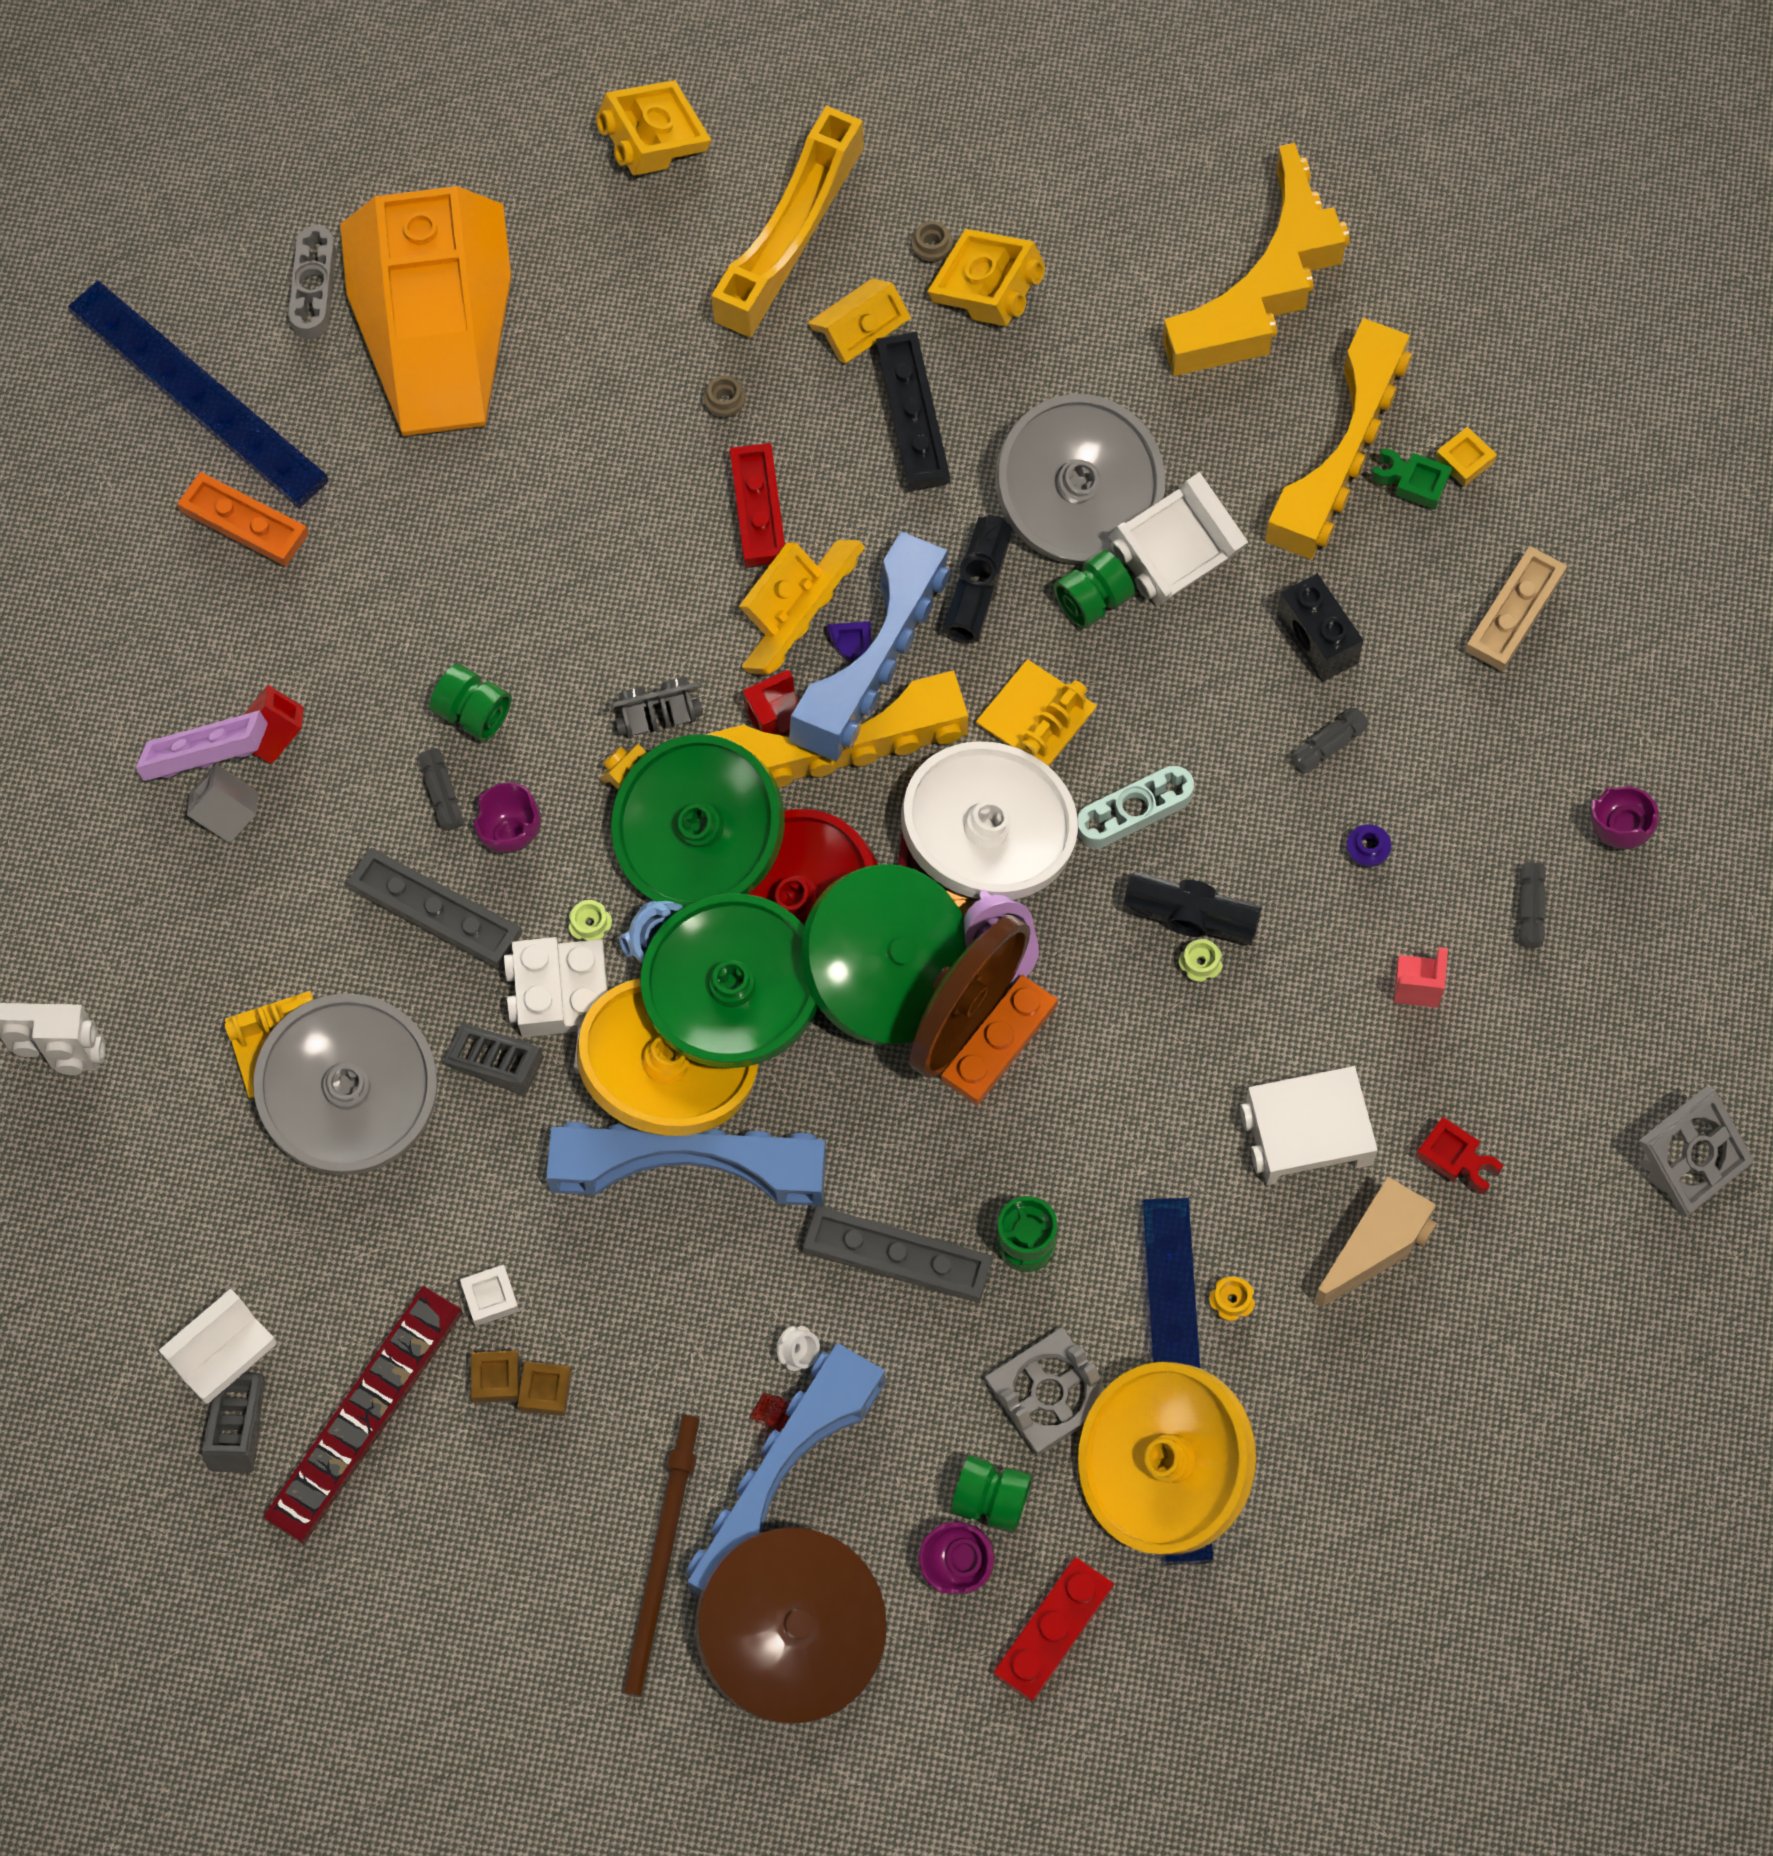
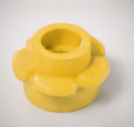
M1224 1277L1217 1281L1215 1290L1210 1292L1209 1302L1212 1309L1217 1310L1222 1319L1236 1321L1240 1316L1247 1317L1253 1311L1255 1306V1300L1252 1299L1254 1290L1242 1278ZM1234 1295L1237 1298V1301L1231 1303L1229 1302L1228 1297Z

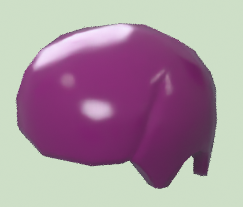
M515 782L496 784L478 798L479 815L473 821L477 835L487 849L502 853L519 851L526 848L539 833L541 812L526 786Z
M1632 786L1614 789L1607 787L1597 801L1594 799L1591 801V818L1594 832L1604 844L1616 849H1633L1647 842L1657 830L1660 822L1657 803L1646 791Z
M950 1522L937 1526L923 1539L918 1554L922 1576L935 1590L948 1594H969L977 1591L979 1587L983 1586L990 1579L996 1561L991 1539L979 1527L964 1522Z

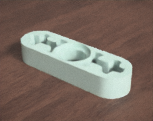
M1169 766L1085 806L1078 815V838L1088 847L1102 848L1185 808L1193 796L1194 780L1192 775L1182 767ZM1171 781L1175 786L1182 784L1181 794L1176 796L1173 791L1164 793L1167 782ZM1160 795V806H1156L1155 797ZM1130 798H1139L1147 804L1148 810L1141 816H1131L1124 811L1123 804ZM1111 808H1114L1116 817L1111 819ZM1090 819H1095L1098 823L1105 822L1104 832L1099 833L1095 828L1088 830Z

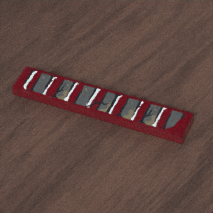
M422 1286L263 1516L266 1522L302 1545L306 1543L462 1316L461 1308L427 1287Z

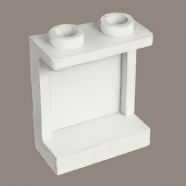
M1200 472L1186 480L1181 488L1129 522H1123L1118 525L1109 535L1112 541L1110 546L1115 557L1122 564H1128L1136 576L1135 584L1138 590L1146 599H1152L1156 606L1161 605L1237 555L1248 543Z
M1355 1066L1248 1087L1245 1104H1240L1241 1119L1245 1131H1253L1256 1146H1251L1252 1162L1256 1173L1263 1172L1266 1185L1276 1184L1277 1177L1281 1175L1350 1161L1354 1162L1355 1169L1374 1164L1378 1149Z

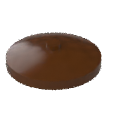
M1013 915L1001 918L975 939L951 967L947 965L939 973L933 984L935 992L921 1018L912 1045L909 1063L914 1070L926 1078H933L943 1072L995 1009L1014 978L1026 952L1030 939V927Z
M780 1528L766 1531L734 1546L719 1560L709 1574L698 1600L695 1619L696 1641L702 1664L720 1693L733 1705L751 1716L770 1722L786 1724L806 1723L828 1717L840 1711L858 1697L874 1676L884 1651L887 1628L885 1606L880 1588L863 1560L851 1548L832 1536L805 1528Z

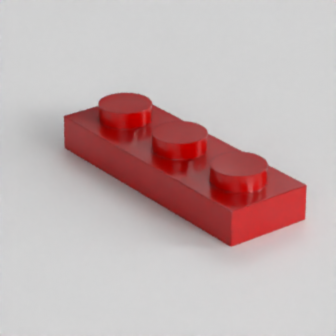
M764 443L730 448V457L745 567L768 565L773 562L785 546L772 444Z
M1075 1556L997 1666L993 1676L1033 1704L1114 1588V1583Z

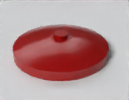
M792 809L784 811V836L778 856L766 877L749 895L759 896L779 904L791 912L805 927L813 905L827 887L852 871L878 865L867 842L840 818L819 810Z

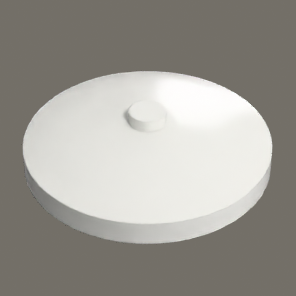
M994 742L957 744L945 748L928 758L912 776L901 808L903 836L909 851L919 866L946 888L975 899H980L979 891L982 890L987 891L990 895H1005L1014 900L1032 895L1044 889L1064 870L1072 854L1078 833V818L1075 804L1070 792L1059 776L1035 756L1013 746Z

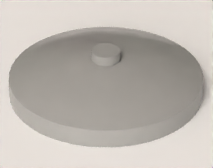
M1068 394L1048 399L1036 405L1024 414L1010 430L997 458L995 473L996 492L1007 522L1028 546L1053 560L1083 565L1084 562L1102 550H1107L1114 555L1110 546L1112 541L1109 538L1113 530L1121 523L1129 522L1164 499L1165 470L1161 453L1153 436L1133 413L1103 397L1089 394Z
M334 994L320 997L299 1006L285 1016L271 1031L260 1050L254 1071L253 1083L254 1097L259 1116L266 1131L278 1147L289 1157L306 1167L324 1173L339 1175L359 1174L381 1168L409 1150L420 1138L431 1119L438 1087L434 1057L425 1036L417 1025L393 1005L380 999L360 994Z

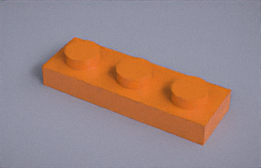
M201 471L177 503L181 513L285 567L309 535L305 525Z
M1022 974L943 1072L941 1081L978 1107L1056 1009L1058 999Z

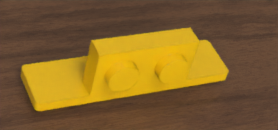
M837 540L818 565L814 563L797 543L787 542L738 606L765 635L742 665V668L747 673L769 675L783 664L787 651L797 639L801 638L808 631L811 619L821 607L831 600L834 594L833 590L841 579L849 574L857 565V558L865 548L860 540Z

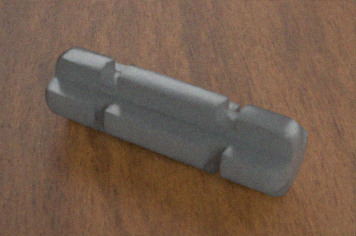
M1351 708L1341 716V721L1335 720L1311 738L1309 745L1303 744L1294 751L1292 761L1302 773L1312 771L1319 765L1318 761H1325L1349 743L1350 737H1357L1367 729L1368 720L1358 708Z
M437 748L423 751L419 754L418 758L441 829L449 831L459 828L463 825L464 821L442 753Z
M1526 862L1520 870V884L1522 888L1520 890L1519 923L1521 924V929H1519V943L1521 946L1528 948H1539L1545 940L1543 920H1545L1546 887L1544 886V881H1546V867L1542 863Z

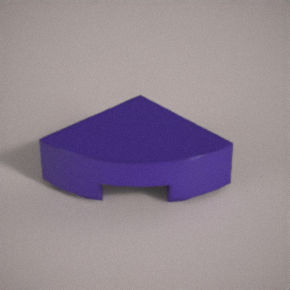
M870 621L827 624L828 636L833 648L841 657L851 663L864 654L872 644Z

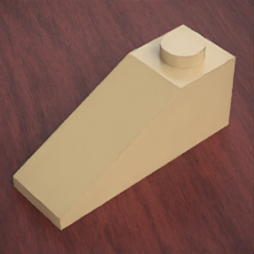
M1387 1177L1320 1285L1314 1303L1321 1307L1327 1305L1409 1256L1416 1243L1424 1247L1437 1225L1436 1222L1431 1220L1436 1204Z

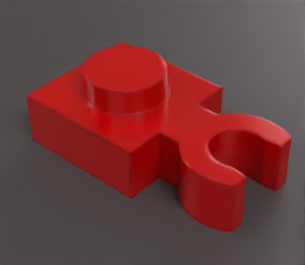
M1445 1117L1440 1119L1415 1156L1453 1183L1460 1173L1467 1176L1470 1187L1480 1194H1486L1490 1184L1483 1180L1478 1172L1486 1169L1499 1176L1503 1169L1502 1163L1495 1157L1477 1155L1475 1152L1478 1150L1481 1142Z

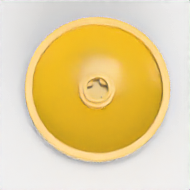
M640 978L617 985L603 994L592 1005L583 1020L577 1043V1065L581 1079L587 1091L598 1105L615 1119L632 1128L663 1136H686L701 1133L729 1120L741 1109L748 1099L758 1070V1064L741 1068L706 1066L687 1059L673 1050L659 1036L648 1017L642 998Z
M1174 1362L1149 1363L1133 1368L1120 1375L1102 1391L1084 1422L1079 1442L1078 1470L1085 1499L1095 1518L1110 1535L1138 1551L1151 1554L1175 1555L1192 1552L1212 1543L1223 1535L1238 1518L1247 1502L1253 1485L1256 1467V1448L1248 1416L1235 1394L1221 1380L1203 1369Z

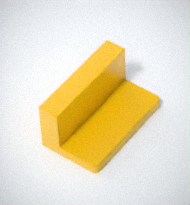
M872 278L811 319L808 324L813 331L824 333L839 362L847 363L875 344L877 338L885 337L910 320L911 316L892 282Z

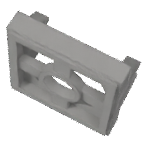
M1709 1087L1703 1088L1638 1141L1646 1154V1157L1639 1164L1642 1168L1652 1173L1647 1177L1648 1180L1659 1190L1668 1193L1678 1213L1686 1216L1690 1215L1755 1162L1716 1090ZM1699 1118L1710 1125L1706 1129L1708 1135L1698 1134L1691 1120ZM1679 1131L1685 1142L1682 1148V1156L1669 1165L1668 1146L1672 1136ZM1705 1140L1709 1147V1154L1703 1163L1695 1165L1691 1159V1150L1696 1142ZM1723 1144L1722 1157L1718 1167H1716L1715 1161L1718 1156V1147ZM1691 1169L1701 1171L1705 1178L1704 1181L1697 1185H1687L1678 1179Z
M1063 1327L985 1376V1382L1036 1456L1041 1455L1081 1429L1091 1407L1105 1389L1100 1382L1101 1378L1095 1364L1089 1363L1083 1347L1075 1345ZM1057 1358L1071 1364L1074 1368L1060 1377L1054 1374H1045L1037 1360ZM1024 1369L1032 1380L1033 1385L1031 1396L1019 1403L1018 1396L1015 1393V1383L1020 1372ZM1053 1381L1060 1385L1063 1390L1062 1399L1054 1405L1041 1403L1036 1396L1037 1387L1041 1383ZM1083 1381L1084 1401L1080 1410L1074 1415L1066 1404L1068 1390ZM1038 1409L1044 1412H1054L1061 1424L1041 1425L1032 1421L1030 1414Z

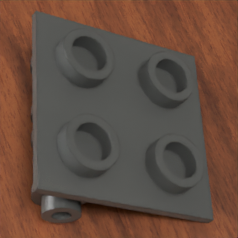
M681 677L662 682V685H660L662 691L646 694L645 687L620 692L618 695L619 701L612 703V711L621 709L623 717L615 718L618 734H628L629 738L633 737V735L649 732L644 707H648L653 731H658L652 706L660 704L665 726L670 728L671 725L665 704L668 701L674 725L695 722V717L702 716L703 710L700 699L691 700L690 692L697 691L699 682L689 684L687 677Z

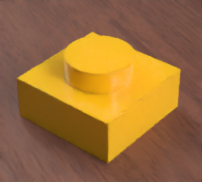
M1467 426L1437 450L1435 460L1453 467L1451 475L1465 487L1495 463L1497 454Z

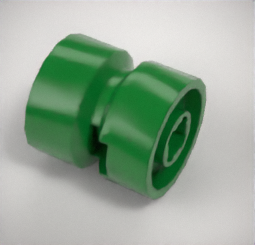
M1107 550L1100 551L1084 562L1082 572L1072 570L1056 581L1053 586L1056 598L1064 612L1082 629H1087L1105 616L1104 608L1116 609L1135 594L1134 584L1127 570L1118 558Z
M457 663L451 666L440 678L432 693L429 707L430 711L452 724L459 722L463 725V731L484 742L489 740L498 731L506 719L511 707L512 695L490 681L482 683L481 676Z
M1021 1196L1009 1201L1001 1210L998 1218V1253L1002 1261L1011 1269L1020 1272H1035L1044 1268L1053 1258L1057 1242V1217L1052 1207L1042 1199L1033 1196Z
M969 1454L956 1487L950 1514L969 1520H977L984 1514L987 1515L986 1518L990 1527L1014 1534L1026 1503L1032 1475L1009 1467L1000 1474H997L994 1465L990 1461Z

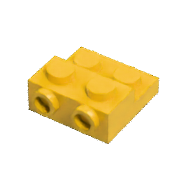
M676 80L606 92L596 115V124L599 132L602 135H609L615 144L614 155L616 161L621 166L627 165L633 176L668 169L672 158L706 152L712 141Z
M965 229L927 292L934 303L967 309L972 320L1007 327L1013 316L1019 317L1024 312L1026 307L1025 295L1032 284L1038 285L1041 283L1045 274V265L1034 241Z

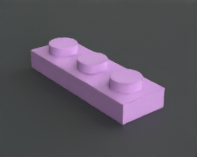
M259 710L147 741L137 763L136 770L142 779L147 781L158 777L169 778L180 771L198 766L201 768L209 767L217 761L235 756L246 757L258 750L268 723Z

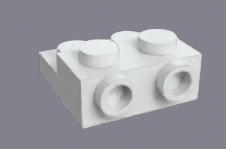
M552 937L512 942L513 954L504 955L507 982L515 981L516 990L515 996L507 997L510 1023L518 1022L522 1037L578 1032V1026H582L589 1009L608 991L603 939L558 944L557 938Z
M0 1003V1038L8 1050L15 1055L37 1057L41 1052L52 1069L65 1075H79L83 1070H97V1063L102 1064L104 1062L105 1039L100 1037L96 1030L95 1022L90 1020L82 1005Z

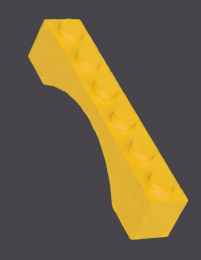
M827 105L825 106L807 136L792 178L772 217L750 248L729 265L711 295L715 323L747 337H752L864 149L863 120Z
M1362 319L1347 351L1344 367V376L1350 390L1352 419L1348 431L1338 448L1320 467L1304 478L1284 487L1268 521L1266 543L1313 560L1319 546L1327 547L1335 524L1330 522L1335 511L1343 512L1351 489L1346 488L1350 477L1358 479L1366 460V455L1362 454L1366 443L1374 444L1381 428L1382 421L1377 419L1381 409L1389 411L1397 392V387L1393 386L1397 375L1404 378L1413 356L1412 353L1407 352L1410 335L1371 320Z
M953 670L912 681L901 696L882 713L861 724L855 744L852 748L845 746L837 762L789 742V737L765 733L746 725H739L706 735L726 738L752 752L766 765L776 780L778 787L781 788L792 783L794 779L810 775L813 777H823L833 773L840 767L852 764L855 766H865L875 762L879 757L894 753L897 755H908L917 751L921 746L937 742L939 744L956 742L962 736L968 735V713Z

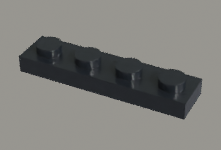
M917 331L877 338L876 349L908 490L912 491L950 484L949 468Z

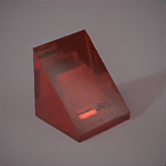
M763 1392L749 1418L772 1431L777 1430L781 1432L790 1418L786 1415L789 1403L780 1396Z

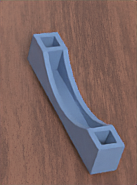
M902 531L899 533L883 560L880 589L885 602L886 619L879 635L867 651L850 666L808 686L791 715L789 742L836 762L845 746L848 748L853 747L860 732L861 724L859 722L863 715L869 717L873 713L879 698V692L877 691L882 683L888 685L894 676L897 667L896 659L899 653L906 654L909 651L915 636V630L913 629L918 622L925 623L933 604L931 598L935 592L942 593L946 587L950 576V569L945 568L947 549Z
M567 1122L563 1127L551 1126L546 1177L551 1193L597 1195L613 1183L641 1171L662 1166L693 1165L714 1168L738 1176L761 1189L777 1204L823 1206L826 1145L825 1140L817 1139L812 1134L794 1133L790 1135V1138L772 1137L770 1133L764 1131H748L744 1136L726 1135V1132L723 1130L711 1129L686 1136H663L637 1131L635 1128L625 1124H613L608 1129L591 1128L588 1124L581 1122Z
M836 1343L830 1354L824 1351L819 1356L810 1373L814 1380L806 1393L800 1390L796 1393L786 1411V1415L790 1417L781 1432L774 1430L765 1442L761 1451L765 1458L756 1472L750 1469L740 1482L736 1494L741 1497L731 1512L725 1509L716 1520L711 1534L716 1537L706 1552L700 1549L691 1560L686 1574L690 1576L687 1581L690 1592L700 1597L709 1574L719 1560L740 1542L763 1533L769 1505L781 1481L797 1460L828 1436L863 1421L886 1384L884 1369L839 1343Z

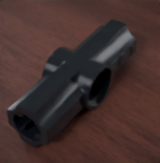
M990 514L986 517H978L966 557L960 563V576L943 627V632L952 637L954 641L969 644L970 642H979L991 601L997 595L998 579L1014 531L1002 517ZM980 576L986 578L987 580L982 582H975L971 580V578Z
M1133 871L1126 890L1123 911L1166 922L1173 931L1185 936L1202 937L1205 934H1210L1252 946L1262 906L1219 895L1212 886L1201 881L1182 880L1178 884Z

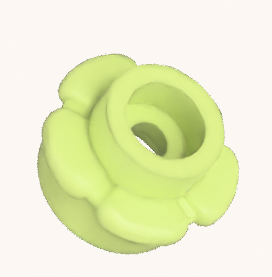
M594 900L579 902L569 914V920L571 921L568 926L569 931L578 940L582 938L585 941L602 939L604 932L609 931L612 925L610 913L605 911L604 905ZM588 919L594 920V923L590 926L586 924Z
M1207 939L1194 940L1186 945L1185 952H1181L1179 956L1180 968L1187 972L1189 979L1196 982H1204L1209 977L1215 978L1220 974L1223 967L1220 961L1222 952L1213 942ZM1203 958L1205 963L1200 965L1197 963V959Z

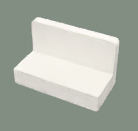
M229 1289L159 1349V1352L204 1403H209L270 1351L277 1342L256 1320L243 1301Z

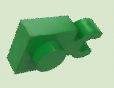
M1383 448L1380 452L1379 461L1388 464L1391 468L1383 470L1374 466L1371 479L1380 485L1398 484L1396 496L1436 510L1453 467L1412 453L1409 462L1401 460L1397 452Z

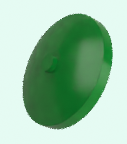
M706 734L686 735L668 740L656 746L639 759L626 775L618 790L611 818V835L615 855L631 883L640 892L656 902L670 901L678 903L683 907L697 900L718 894H749L761 883L772 868L781 848L785 827L782 796L776 780L766 765L743 746L723 737Z
M879 864L861 868L840 877L819 896L808 915L804 927L801 949L802 965L812 997L824 1015L835 1026L851 1037L877 1045H898L913 1042L921 1018L935 992L933 984L937 976L947 965L951 967L966 950L963 928L964 917L955 901L942 886L932 878L912 868L894 864Z
M741 893L709 896L677 911L659 928L652 938L641 968L642 998L648 1017L656 1032L667 1045L687 1059L717 1068H741L756 1065L788 1049L805 1032L818 1008L808 988L803 971L801 949L804 925L791 912L779 904L759 896Z

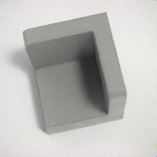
M215 764L190 791L187 816L225 841L231 842L257 814L258 792L218 764Z

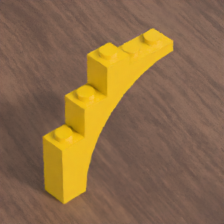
M1295 143L1279 146L1276 172L1282 195V212L1278 228L1265 254L1242 280L1223 295L1195 310L1164 319L1162 342L1173 376L1270 355L1272 337L1277 336L1274 316L1306 309L1308 293L1313 291L1314 288L1311 271L1342 264L1344 249L1350 244L1347 225L1344 221L1339 222L1334 207L1322 210L1318 192H1312L1309 185L1310 168L1308 161L1305 157L1300 158Z

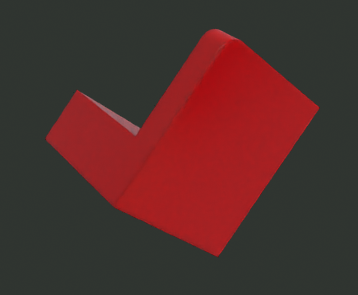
M790 670L783 671L743 690L745 711L756 730L781 736L790 732L791 715L800 701L794 689V678Z
M267 685L243 715L259 710L268 725L258 750L253 752V754L268 763H274L301 730L304 707L270 685Z

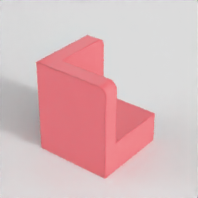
M1438 947L1435 959L1399 955L1396 969L1394 1003L1439 1007L1445 989L1448 948Z

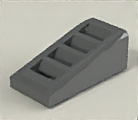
M461 1023L443 1060V1064L525 1097L544 1057L541 1048ZM468 1038L476 1041L468 1058H460L459 1056ZM484 1045L490 1046L491 1048L483 1064L477 1063L476 1061ZM499 1051L505 1052L506 1054L499 1069L492 1067ZM514 1057L520 1058L521 1061L515 1073L508 1072Z
M243 1373L212 1400L202 1456L208 1470L213 1472L251 1473L254 1471L265 1381L263 1374ZM227 1392L250 1393L249 1398H226ZM225 1411H246V1415H225ZM223 1429L243 1430L242 1434H222Z

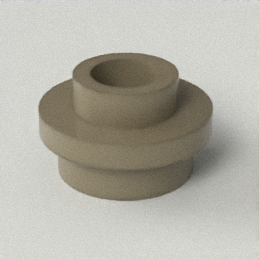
M938 221L922 223L914 231L911 240L914 253L925 261H938L945 258L950 253L953 245L950 231ZM930 241H934V242H937L938 244H937V245H927L926 243H928V242H930Z
M724 375L714 378L704 391L705 406L714 415L720 417L732 416L737 414L745 405V389L740 382L731 376ZM722 396H730L732 398L728 401L718 400Z

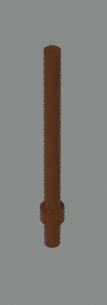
M682 1415L675 1450L669 1451L666 1471L670 1472L623 1689V1694L632 1697H642L688 1476H693L697 1456L693 1454L700 1419L690 1415Z

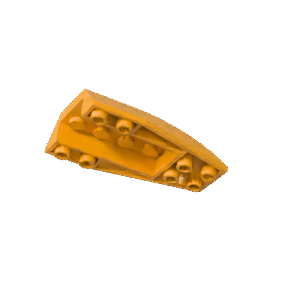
M459 186L375 196L340 224L346 294L402 436L486 426L512 280L504 206L502 203Z

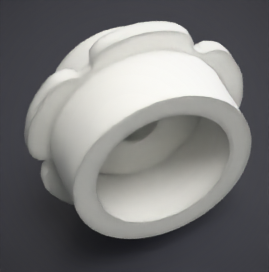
M795 1326L788 1327L778 1340L777 1357L781 1364H786L788 1370L798 1371L809 1368L816 1362L819 1356V1340L805 1326H798L797 1328Z

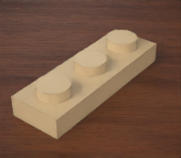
M1529 546L1467 643L1465 652L1503 672L1565 575L1567 565Z

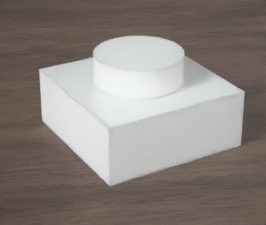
M504 1264L460 1279L475 1326L519 1312Z

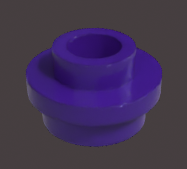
M1373 824L1360 825L1348 837V855L1356 864L1362 867L1369 868L1381 865L1390 855L1391 839L1387 832L1379 826ZM1365 839L1373 840L1376 842L1377 847L1368 849L1363 846L1362 841Z

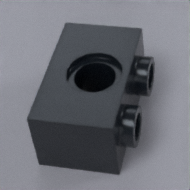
M1318 573L1280 592L1276 616L1321 682L1359 663L1364 640Z

